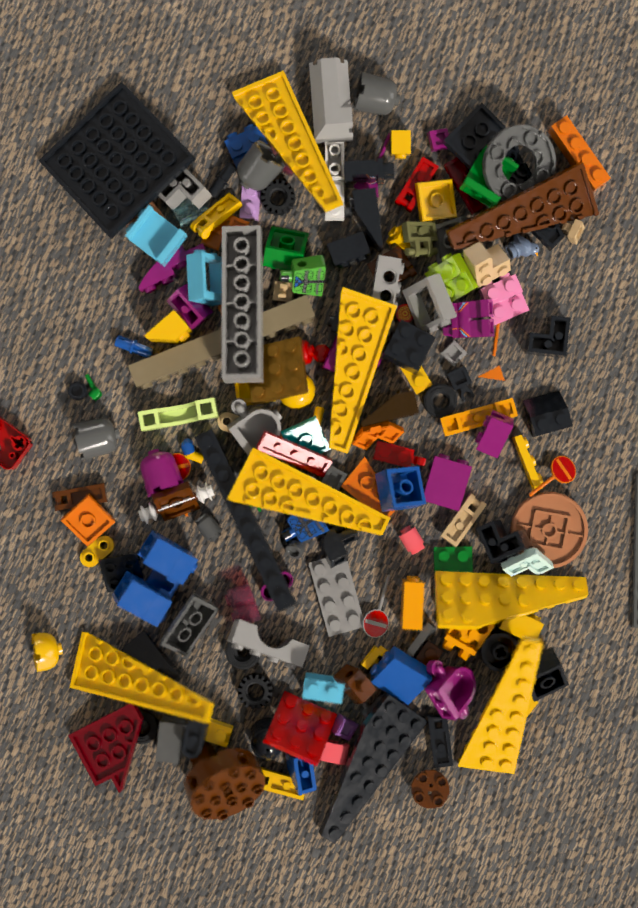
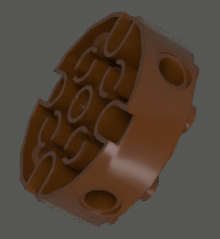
M241 748L218 751L217 756L208 760L205 757L188 772L184 781V789L190 807L198 817L204 820L219 819L222 821L254 805V801L264 791L265 777L258 761L250 751Z

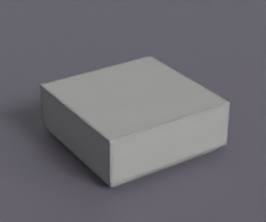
M453 340L440 354L454 367L467 352Z

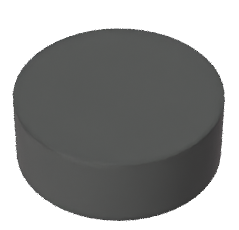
M290 540L285 547V552L289 557L299 559L304 554L305 547L297 540Z

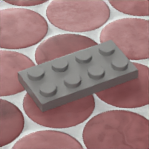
M325 558L308 562L328 636L363 628V615L348 561L333 568H330Z

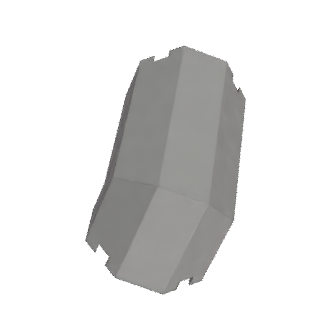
M335 57L318 59L316 65H313V62L309 63L314 139L316 143L353 141L348 60H344V63H341L340 58Z

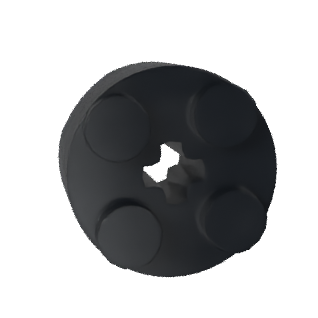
M491 631L479 648L480 658L491 670L504 672L506 666L508 667L513 658V653L518 643L510 634L504 631ZM501 647L503 653H498L497 655L495 651Z

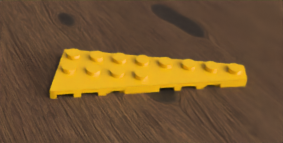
M81 633L69 688L210 723L214 706L213 702L91 633Z

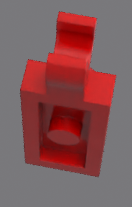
M377 441L373 456L374 460L402 467H411V463L425 466L426 458L413 456L415 451L413 449Z

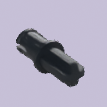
M227 162L219 175L215 176L216 179L208 190L215 199H217L225 185L228 186L227 182L236 170L232 163Z

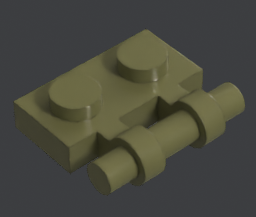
M435 222L401 223L404 243L410 242V248H405L404 250L406 256L419 257L423 255L424 257H431L432 255H437L438 249L433 247L432 243L438 241ZM420 242H423V248H420Z

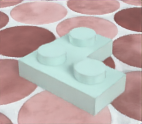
M535 547L527 549L523 553L510 557L507 561L501 563L502 570L511 577L527 569L536 575H540L554 568L552 561Z

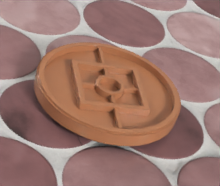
M541 492L524 500L516 509L510 526V534L517 530H525L532 547H535L549 558L554 568L564 566L573 561L583 550L588 537V523L581 507L568 496L557 492Z

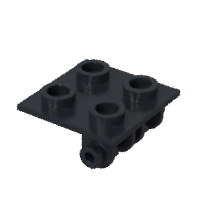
M137 552L99 559L107 593L115 591L126 571L144 580L139 563L140 556L137 555Z

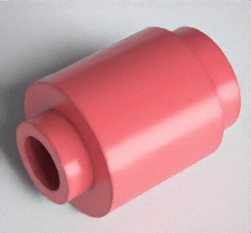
M408 525L400 530L399 538L406 550L411 552L412 555L425 548L424 541L415 526L411 528Z

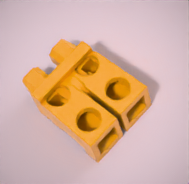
M495 624L485 625L476 630L447 628L442 647L451 651L456 645L461 648L458 656L466 661L471 655L475 656L477 650L494 629Z

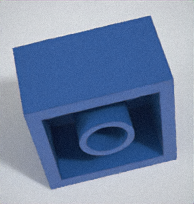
M419 466L386 469L375 474L382 512L412 509L426 504Z

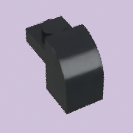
M332 528L325 535L323 541L324 556L330 568L348 561V552L344 546L358 540L357 530L344 528L337 534L335 529Z

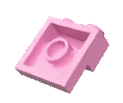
M507 273L504 276H500V281L496 283L491 281L488 285H483L482 289L479 290L482 300L493 299L494 317H490V319H494V326L529 311L516 274L511 276L510 273Z

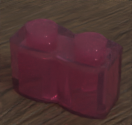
M249 582L227 589V594L224 596L227 605H231L234 612L231 613L233 622L234 619H240L248 623L261 620V615Z

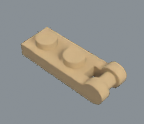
M472 493L469 494L460 510L457 511L440 535L454 547L458 546L487 505L483 501H478ZM470 505L476 508L474 512L468 509Z

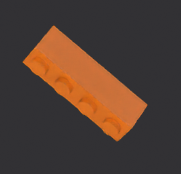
M567 115L549 128L547 132L570 165L573 166L578 162L584 163L592 192L611 179Z

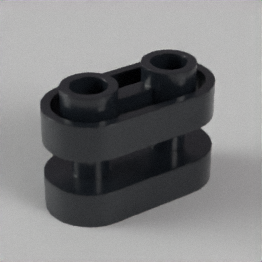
M190 719L186 726L182 744V752L187 758H196L200 755L205 745L209 723Z

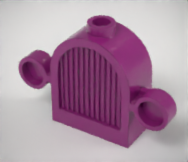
M430 660L427 663V672L435 677L424 690L442 718L457 720V718L466 719L469 715L468 705L474 698L476 691V680L473 671L467 666H446L443 668L441 661Z

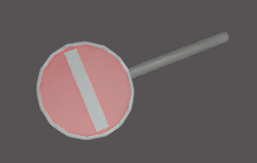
M387 575L378 609H373L366 613L362 621L363 631L372 638L383 636L389 627L388 616L381 609L391 578L390 575Z

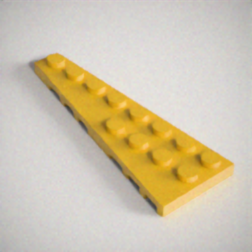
M284 70L233 91L232 95L235 101L321 208L328 212L342 206L341 196Z
M342 287L340 294L329 448L348 454L397 306Z
M252 448L227 498L229 501L379 536L383 535L390 520V517L255 448Z
M521 637L513 653V658L508 667L506 666L501 681L498 682L493 696L490 697L480 716L476 729L473 730L468 744L464 747L463 754L458 759V767L515 773L543 645L542 639Z

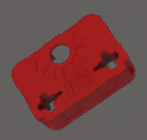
M0 417V466L6 470H13L18 467L21 460L33 446L30 443L32 439L2 417ZM15 439L24 440V447L18 448L19 443Z

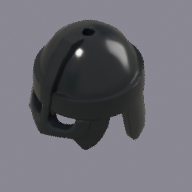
M270 717L259 719L253 724L251 729V748L256 756L267 761H272V759L282 753L281 750L263 743L273 719Z

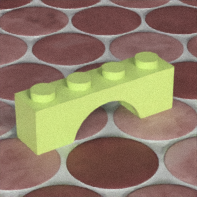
M213 397L172 407L138 412L141 431L146 432L218 418L219 413L216 399Z

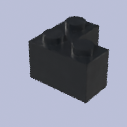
M554 315L548 317L546 334L530 332L526 335L524 354L557 358L567 356L571 317Z
M492 520L476 528L491 564L503 562L510 557L523 553L527 549L533 548L525 530H517L507 535L501 520Z

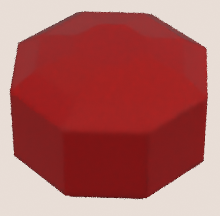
M325 344L317 345L313 358L318 363H323L330 349Z

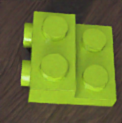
M452 253L447 254L441 258L442 263L438 264L436 262L427 267L429 271L425 273L426 277L440 273L452 303L478 287L460 253L452 255Z

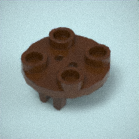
M426 769L419 772L411 784V793L414 801L427 809L442 807L449 795V783L446 777L434 769Z

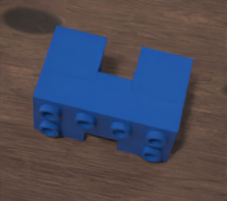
M151 530L137 555L143 558L142 563L153 568L152 572L145 581L126 571L112 597L117 606L158 627L159 623H163L167 616L166 612L172 604L171 598L179 584L183 585L189 574L196 570L198 559L191 551Z

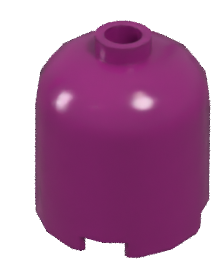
M159 449L151 450L148 452V456L143 458L140 463V471L148 497L161 490L184 483L176 460L169 452H159Z

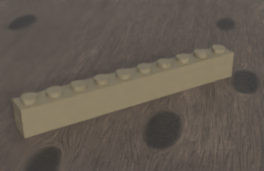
M304 295L264 311L263 339L271 340L278 337L277 333L279 332L289 333L295 330L294 326L299 324L306 326L313 323L312 319L315 318V314L308 296ZM222 328L128 365L136 387H142V390L152 387L153 382L159 380L160 383L170 380V376L177 373L180 376L188 373V369L195 366L198 369L207 365L206 361L211 359L214 362L221 360Z

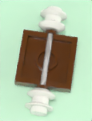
M187 481L151 494L156 506L149 503L148 507L144 508L141 505V510L138 511L139 517L142 522L145 521L148 524L151 518L156 521L159 513L163 520L167 521L200 509L198 499L203 504L206 498H209L211 501L213 500L212 496L215 493L212 485H207L206 482L203 488L197 485L195 493Z

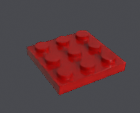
M284 691L263 743L317 766L337 714Z

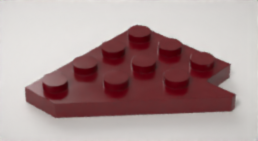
M129 703L68 735L95 786L112 779L119 793L124 790L144 718L137 705Z

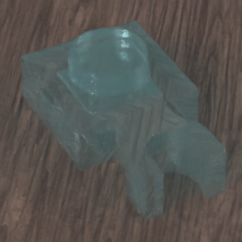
M189 203L174 209L173 214L182 228L191 224L198 218L197 216L208 210V207L204 204L198 209Z

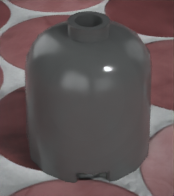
M365 72L360 74L356 88L360 92L358 98H354L353 110L376 115H387L393 110L394 105L398 106L400 94H397V86L394 81Z
M258 140L253 143L237 166V174L241 180L240 183L246 189L264 190L286 165L280 155L277 154L275 156L270 151L271 146L263 141Z
M100 418L73 423V428H78V430H75V438L81 460L109 454L116 449L117 439H120L119 430L114 428L110 420Z

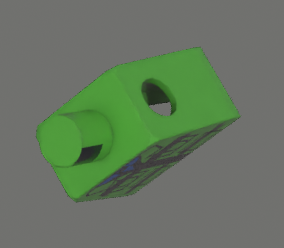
M323 255L293 259L291 270H280V282H290L293 293L322 296L326 270Z

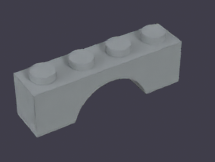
M234 619L227 642L232 643V648L241 651L243 648L250 650L249 654L260 657L262 654L267 656L268 661L277 664L278 661L285 663L284 667L293 670L296 667H303L310 646L294 639H286L280 646L270 648L260 640L256 625L240 619Z

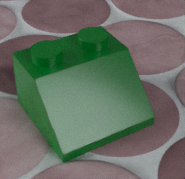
M271 226L265 247L263 266L272 269L291 270L292 260L304 258L309 233Z

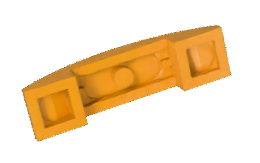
M513 398L439 418L444 436L481 427L486 415L490 416L493 410L511 418L517 417L518 414Z

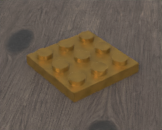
M298 336L263 345L264 383H249L251 403L257 405L309 393L302 350V338Z

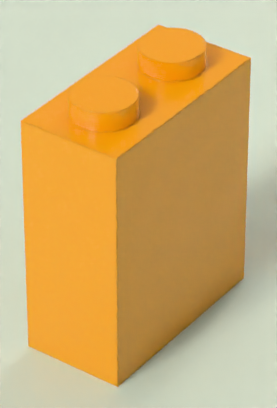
M407 576V579H402L400 626L402 629L422 630L424 582L418 576Z

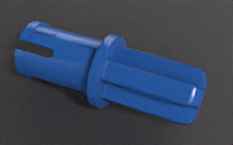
M118 335V338L115 340V347L127 350L130 354L135 353L146 358L151 357L153 354L152 348L138 343V340L133 341L121 335Z

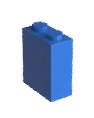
M395 646L390 651H386L378 664H374L370 670L371 683L407 705L432 681V676L428 674L426 665Z

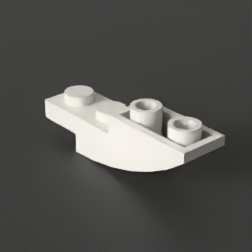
M325 142V163L343 201L342 206L325 212V221H344V142Z

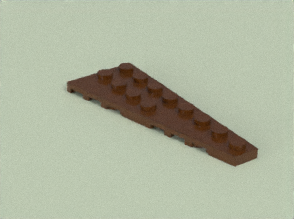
M578 162L445 232L451 248L456 250L472 246L479 241L490 242L497 238L544 229L551 225L564 224L575 219L581 220L584 217L597 216L599 211L584 163Z

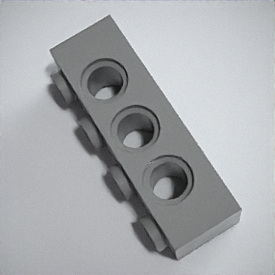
M377 255L371 297L381 300V292L388 290L390 298L385 302L396 305V313L398 308V301H395L396 293L399 294L401 289V282H398L399 274H403L404 263H401V258ZM386 271L393 273V279L390 282H386L383 278ZM392 320L388 331V336L390 335V332L394 331V320Z

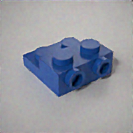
M254 124L246 126L244 132L237 134V132L229 134L226 137L227 140L224 141L236 168L253 143L260 140L267 144L265 137Z

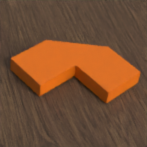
M231 215L211 231L207 239H202L200 244L203 243L204 246L219 251L222 243V226H249L250 222Z
M390 421L364 426L354 435L351 444L367 450L378 438L394 444L404 433V428Z

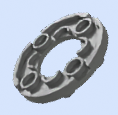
M512 125L499 131L489 142L483 156V177L488 189L500 196L501 201H504L554 175L556 155L549 138L542 131L530 125ZM517 145L526 146L531 150L535 159L533 174L527 181L521 184H514L508 181L502 171V161L506 156V152Z

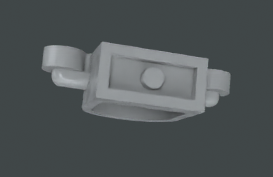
M236 398L231 402V410L240 416L228 424L227 427L248 456L252 448L257 449L256 445L265 430L280 436V420L283 417L277 409L272 411L269 408L257 406L246 411L247 405L243 399Z

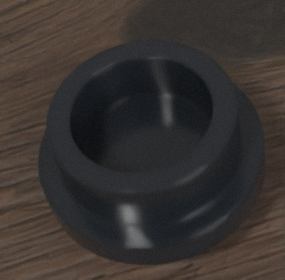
M79 381L71 383L68 388L69 396L77 401L84 399L88 392L86 385Z

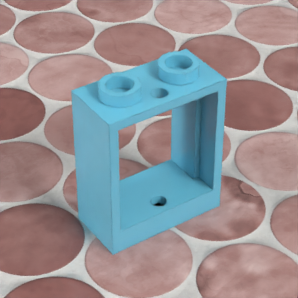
M195 250L194 253L186 255L189 301L210 306L221 305L222 257L218 256L217 253H206L205 250ZM205 263L209 264L210 291L206 289Z

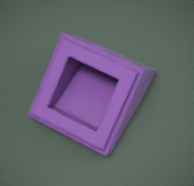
M339 713L331 731L336 736L350 741L359 724Z

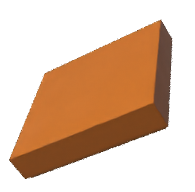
M87 494L60 520L87 547L116 522L90 494Z

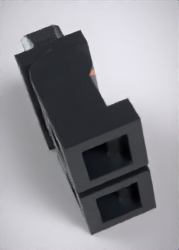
M377 158V162L375 160L344 161L346 188H353V183L367 182L368 184H376L378 182V185H384V180H394V162L383 163V158Z

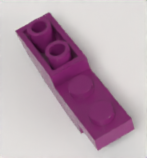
M203 243L187 251L181 245L165 267L156 262L143 278L138 287L142 293L146 292V294L157 290L156 286L162 283L164 286L174 281L173 278L177 277L174 269L181 270L187 267L186 255L194 253L195 250L206 251Z

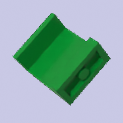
M486 145L479 153L459 189L491 208L499 202L501 197L488 189L483 177L482 162L486 147L488 146ZM505 157L502 161L503 174L509 180L519 165L510 157Z

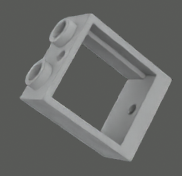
M440 273L426 277L402 290L417 328L428 333L439 330V325L440 327L451 324V319L457 317ZM426 289H428L439 315V318L432 322L420 295Z

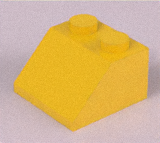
M173 310L144 336L154 343L179 344L182 342L184 344L192 337L190 334L193 331Z

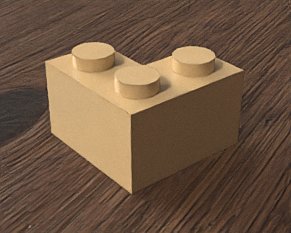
M479 241L463 250L464 261L478 285L477 288L488 285L492 280L504 276L511 271L510 259L499 244L486 250Z

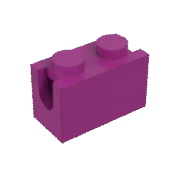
M188 284L178 288L166 300L191 330L201 325L205 321L204 319L213 313L208 305L189 301Z
M494 410L490 416L486 415L482 425L485 427L482 432H478L475 442L478 444L476 450L498 459L513 428L514 419Z

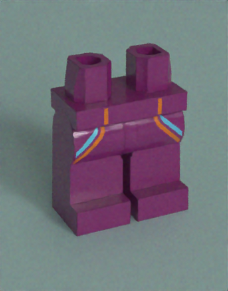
M493 299L452 303L457 317L451 319L452 325L443 327L444 336H452L453 338L495 337L494 319L474 320V318L494 317Z

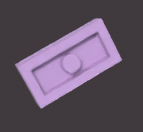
M242 186V207L240 208L239 218L259 221L261 190L246 189Z

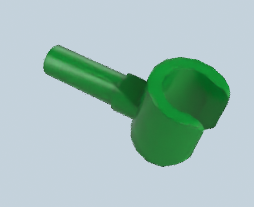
M86 374L85 378L92 388L88 394L93 400L97 401L102 396V392L95 386L90 375Z

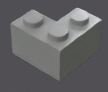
M187 169L158 195L173 211L186 198L200 209L212 197L210 192Z

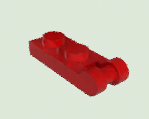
M422 157L397 197L395 204L399 206L401 204L411 213L417 203L415 183L431 181L439 166ZM406 194L413 197L411 202L405 199Z

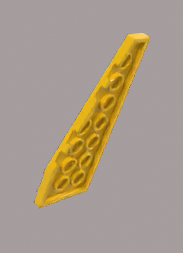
M435 571L434 573L437 628L476 630L485 625L497 624L506 619L511 620L538 612L541 609H549L562 603L567 604L581 600L588 596L586 577L521 574L511 577L509 574Z

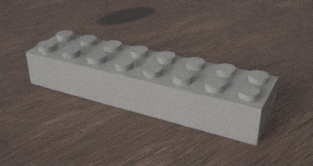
M261 225L222 226V380L224 383H264L263 232Z

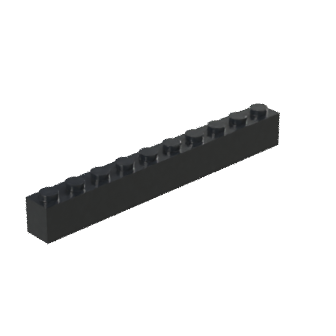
M210 429L196 436L195 440L278 612L297 605L298 603L251 506L227 500L237 477L213 429Z

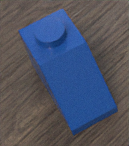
M285 753L288 772L297 794L303 795L316 791L313 765Z

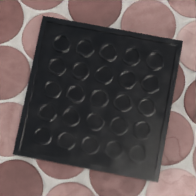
M120 82L38 161L106 235L112 239L196 158Z

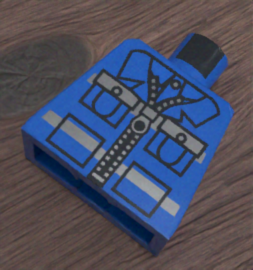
M291 515L287 519L290 527L281 533L287 542L296 536L300 542H304L330 530L323 522Z

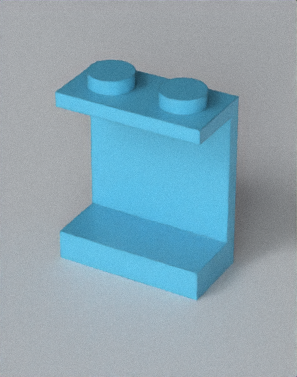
M148 205L147 208L139 212L137 221L128 226L125 236L165 267L188 236L183 230L176 228Z
M305 673L302 698L342 704L343 683H337L331 675Z

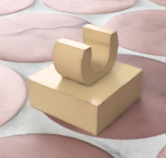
M575 219L573 225L564 223L562 230H564L563 233L568 234L569 242L577 245L585 227L582 221Z
M275 281L273 301H292L293 292L290 283Z

